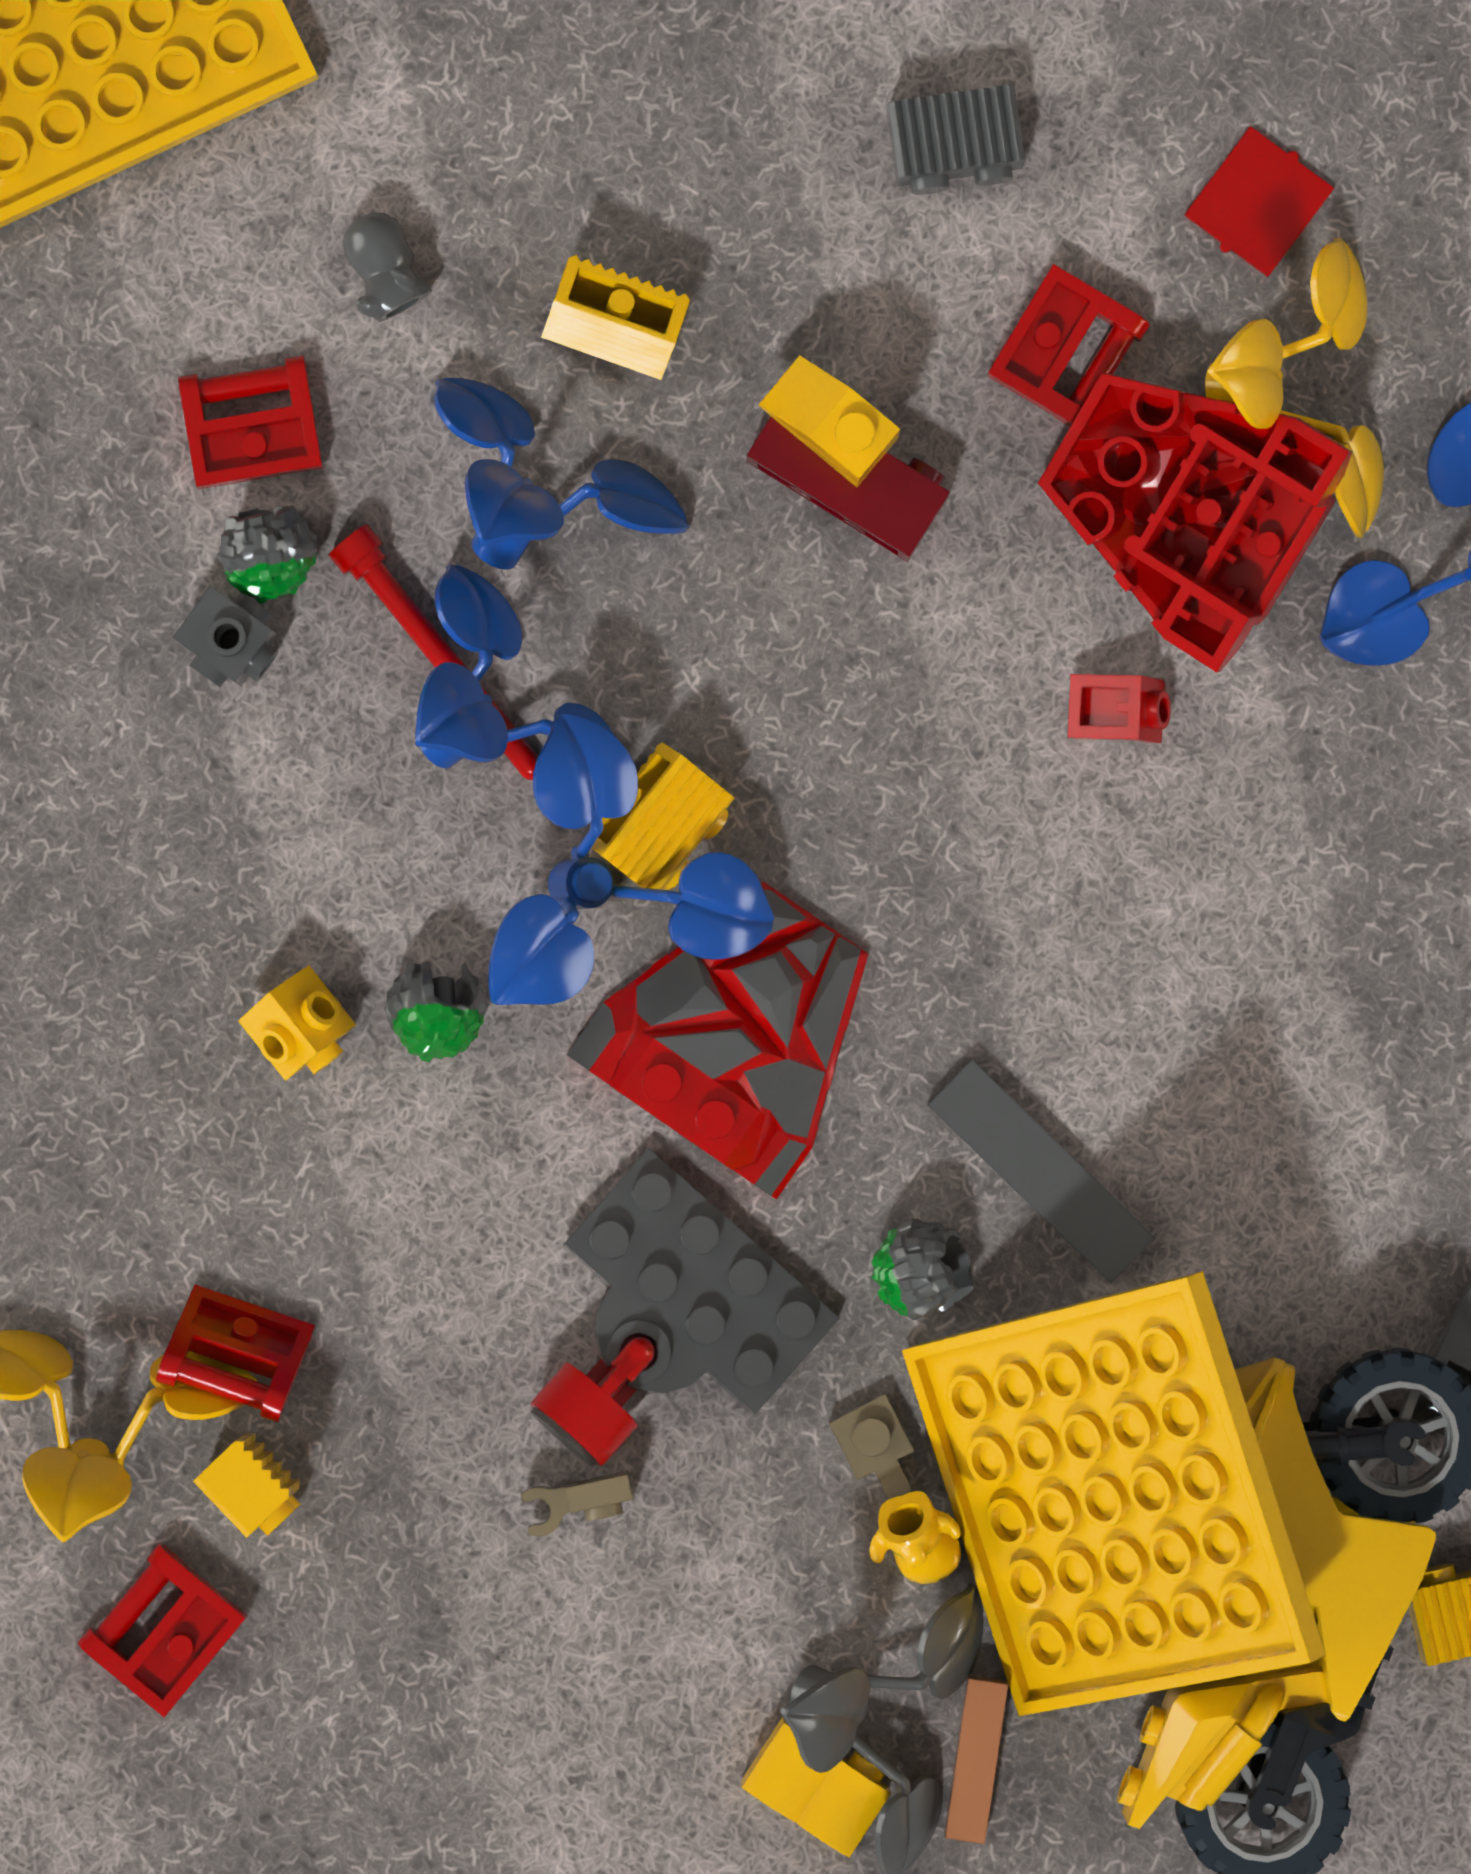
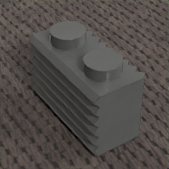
M1014 84L917 97L901 101L894 100L887 104L886 113L897 187L911 185L912 194H932L950 189L949 179L974 176L975 185H995L1013 180L1012 170L1023 169L1025 154Z

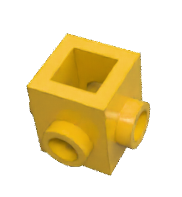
M310 965L271 990L238 1020L260 1048L264 1057L272 1063L285 1081L306 1066L315 1075L344 1052L337 1042L356 1026V1023L344 1010L338 999L329 991Z

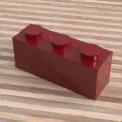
M772 417L769 418L746 455L747 463L906 562H909L950 494V491L940 486L945 477L936 469L914 457L907 465L889 453L882 457L862 483L856 487Z

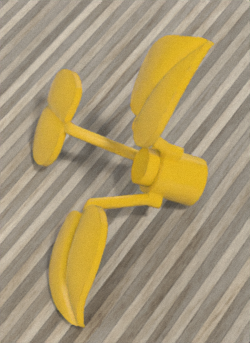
M1334 238L1333 242L1326 244L1319 252L1311 273L1312 304L1317 318L1322 323L1319 330L1311 336L1282 346L1280 335L1272 322L1267 319H1257L1249 322L1232 337L1215 361L1208 367L1205 376V393L1207 398L1235 403L1246 421L1256 429H1268L1275 423L1279 414L1300 418L1320 432L1331 436L1335 441L1353 451L1345 475L1334 493L1356 538H1364L1365 532L1371 526L1377 513L1384 482L1382 452L1374 434L1365 425L1353 426L1348 433L1342 426L1281 410L1283 405V373L1280 369L1283 359L1324 344L1331 337H1333L1336 346L1340 350H1350L1358 343L1366 325L1367 293L1360 266L1353 252L1342 238Z
M24 1330L0 1331V1399L10 1401L27 1400L36 1397L43 1390L51 1401L58 1447L43 1448L31 1454L23 1465L22 1481L35 1511L62 1543L66 1542L88 1524L112 1514L127 1502L131 1494L132 1481L124 1468L125 1457L149 1413L157 1403L163 1401L166 1410L171 1415L188 1420H205L219 1417L241 1408L244 1404L177 1382L175 1388L156 1382L157 1373L163 1355H161L152 1363L149 1373L150 1381L156 1388L147 1392L114 1453H109L107 1445L97 1439L83 1438L70 1444L62 1393L59 1385L55 1383L72 1373L73 1360L69 1352L58 1341L44 1334ZM191 1351L187 1355L189 1359L257 1381L255 1377L244 1369Z

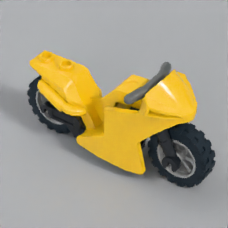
M1405 1348L1369 1351L1362 1354V1358L1357 1359L1353 1363L1348 1361L1335 1371L1337 1375L1329 1384L1325 1383L1317 1396L1319 1402L1315 1411L1311 1412L1309 1422H1302L1294 1397V1365L1272 1356L1266 1360L1235 1369L1326 1655L1307 1664L1168 1689L1161 1707L1152 1705L1147 1712L1139 1738L1140 1742L1147 1744L1138 1768L1131 1765L1127 1768L1117 1795V1802L1124 1805L1122 1814L1127 1824L1138 1829L1142 1827L1166 1796L1175 1799V1813L1189 1846L1205 1867L1218 1874H1316L1324 1867L1322 1861L1330 1853L1335 1855L1343 1841L1341 1834L1344 1826L1348 1827L1351 1809L1348 1803L1351 1793L1342 1764L1329 1745L1355 1736L1360 1730L1365 1708L1372 1709L1376 1697L1371 1691L1383 1659L1390 1661L1394 1650L1390 1643L1423 1580L1436 1541V1532L1428 1526L1418 1525L1415 1522L1422 1523L1434 1519L1433 1515L1443 1509L1446 1512L1460 1502L1458 1497L1463 1494L1466 1488L1471 1490V1388L1453 1369L1436 1358ZM1392 1389L1408 1390L1401 1410L1386 1407L1378 1393ZM1420 1394L1433 1403L1440 1416L1419 1423L1411 1420ZM1370 1400L1376 1412L1371 1417L1355 1418L1360 1408ZM1444 1427V1443L1439 1457L1418 1444L1419 1439L1425 1437V1433ZM1412 1453L1417 1454L1433 1465L1431 1469L1420 1477L1408 1481L1406 1465H1413L1416 1461ZM1384 1458H1388L1394 1462L1396 1483L1379 1481L1368 1475V1473ZM1364 1459L1360 1464H1358L1357 1460ZM1328 1488L1332 1491V1493H1333L1336 1497L1331 1496V1494H1330ZM1240 1772L1241 1777L1237 1781L1236 1790L1226 1789ZM1302 1772L1305 1776V1779L1298 1781L1300 1773ZM1309 1791V1806L1304 1819L1283 1807L1290 1803L1291 1797ZM1217 1800L1240 1803L1244 1809L1223 1828L1217 1817L1215 1802ZM1276 1818H1281L1297 1829L1281 1842L1272 1844L1271 1830L1275 1828ZM1251 1820L1259 1827L1261 1846L1244 1844L1233 1837Z

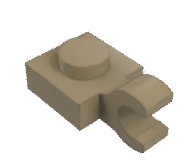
M886 1394L829 1422L857 1480L875 1472L888 1499L914 1492L898 1462V1459L914 1452V1449Z
M629 1470L567 1483L558 1487L534 1486L526 1489L521 1494L522 1502H531L539 1499L545 1501L550 1507V1517L545 1522L534 1523L528 1526L529 1535L537 1537L546 1536L555 1531L563 1516L568 1512L574 1513L584 1510L586 1521L608 1518L624 1513L622 1502L633 1500L634 1497Z

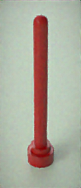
M368 523L350 534L328 554L343 575L350 572L356 581L364 579L434 667L444 662H453L467 668L383 564L387 557L380 550V547L384 543ZM481 685V687H482V689H483V693L489 695V694L487 693V691H486V690L483 688V686ZM492 699V705L502 715L507 730L516 728ZM524 738L508 742L504 751L505 756L522 777L527 780H533V772L538 758L537 753Z

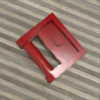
M1053 264L990 368L987 377L1071 427L1102 373L1112 375L1115 373L1133 341L1141 342L1150 327V323L1137 313ZM1097 316L1107 322L1112 328L1068 399L1053 390Z
M304 355L285 358V365L205 379H199L198 373L178 377L195 485L198 490L324 468ZM290 390L292 406L206 420L204 404Z
M194 1284L163 1355L156 1382L174 1388L177 1382L259 1409L261 1410L260 1417L279 1423L309 1348L315 1325ZM191 1351L270 1378L272 1381L269 1386L189 1359L187 1355Z
M159 1543L147 1557L150 1565L99 1627L97 1629L90 1627L77 1643L86 1654L162 1717H165L248 1615L192 1570L170 1549ZM171 1581L184 1593L129 1659L119 1651L116 1645L165 1585Z

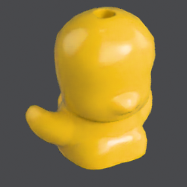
M922 1491L909 1492L905 1495L888 1499L881 1505L878 1514L879 1529L874 1534L869 1549L870 1557L874 1563H881L885 1553L891 1549L901 1573L909 1581L919 1584L937 1583L947 1578L958 1567L961 1558L958 1541L961 1536L959 1525L948 1513L936 1510L927 1494Z

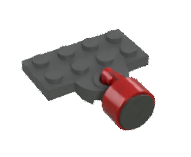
M648 1148L563 1244L565 1248L610 1287L597 1309L594 1329L601 1359L587 1375L566 1362L530 1402L533 1407L531 1414L555 1438L590 1467L593 1468L596 1464L602 1467L638 1427L636 1421L622 1408L636 1391L665 1394L686 1388L707 1373L748 1411L755 1415L840 1318Z

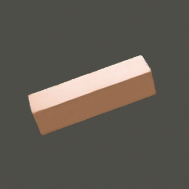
M967 1675L944 1828V1836L947 1839L985 1844L1008 1691V1683L1005 1680Z

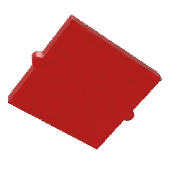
M1250 126L1184 216L1219 241L1221 252L1229 253L1232 251L1268 278L1334 190V187L1298 161L1299 155L1296 151L1286 153Z

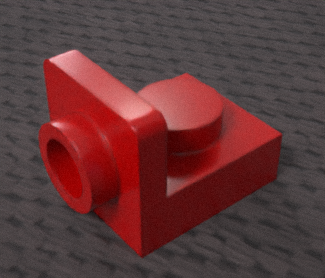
M1070 674L1067 738L1139 741L1145 743L1162 742V730L1168 726L1171 715V702L1168 693L1165 691L1164 680L1142 675Z

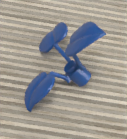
M443 378L437 379L435 382V407L447 428L470 444L482 448L498 447L501 453V462L492 459L475 461L471 464L465 476L466 501L476 532L471 545L476 555L485 563L498 569L508 570L514 568L531 540H543L558 534L564 524V516L588 498H597V506L606 518L629 529L663 534H679L687 532L690 526L687 524L684 511L666 486L645 469L623 460L609 459L598 462L591 472L594 483L584 484L559 505L549 492L534 485L531 479L522 478L512 468L515 456L513 445H529L535 436L534 425L529 414L517 401L499 389L475 380Z
M1471 402L1457 411L1444 424L1432 443L1427 459V478L1435 498L1447 507H1462L1470 504V510ZM1471 549L1468 554V568L1423 586L1411 593L1407 576L1400 568L1391 563L1372 560L1352 566L1338 578L1330 592L1320 632L1322 645L1332 654L1347 662L1367 666L1393 664L1413 655L1428 637L1430 629L1425 613L1416 603L1471 581Z
M449 564L435 589V605L438 618L450 637L466 650L479 652V659L472 672L464 666L453 662L439 664L429 673L424 683L418 704L415 745L421 748L429 761L441 768H451L463 758L477 762L494 761L504 753L508 742L535 734H546L549 736L553 721L543 719L507 730L502 715L492 705V698L483 693L479 681L491 666L493 655L504 660H511L519 654L522 644L521 625L508 601L491 583L465 567ZM564 703L554 713V718L559 714H572L586 718L599 724L614 735L599 714L581 704Z
M559 714L555 716L550 734L537 758L533 772V793L536 804L546 818L561 828L579 829L590 823V829L579 846H574L571 849L572 859L559 862L550 872L548 878L550 896L537 894L522 899L507 912L501 921L495 936L489 962L488 981L491 1002L495 1005L554 1004L566 1001L580 992L587 984L593 971L594 946L590 936L583 929L573 925L579 916L577 909L599 907L609 897L676 904L668 924L670 937L683 951L695 957L711 960L726 959L746 953L759 945L772 930L774 916L756 874L739 858L721 852L706 853L694 858L681 871L678 893L670 890L614 884L613 875L609 867L600 859L589 857L588 852L603 831L602 818L622 817L633 808L638 793L637 771L632 757L626 748L608 730L580 716L572 714Z

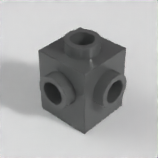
M212 586L208 587L172 637L196 654L189 666L220 688L227 678L242 687L248 677L257 682L271 666L279 652L271 646L278 635L266 626L272 617L271 613L243 593L233 602ZM238 631L239 641L237 645L231 649H223V637L228 632Z

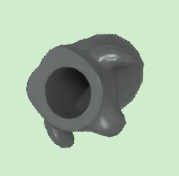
M371 212L356 219L349 225L344 234L343 249L350 265L365 282V296L356 301L359 312L368 317H373L378 322H382L420 303L432 292L430 285L424 279L417 277L411 269L414 262V254L400 224L395 218L386 213Z

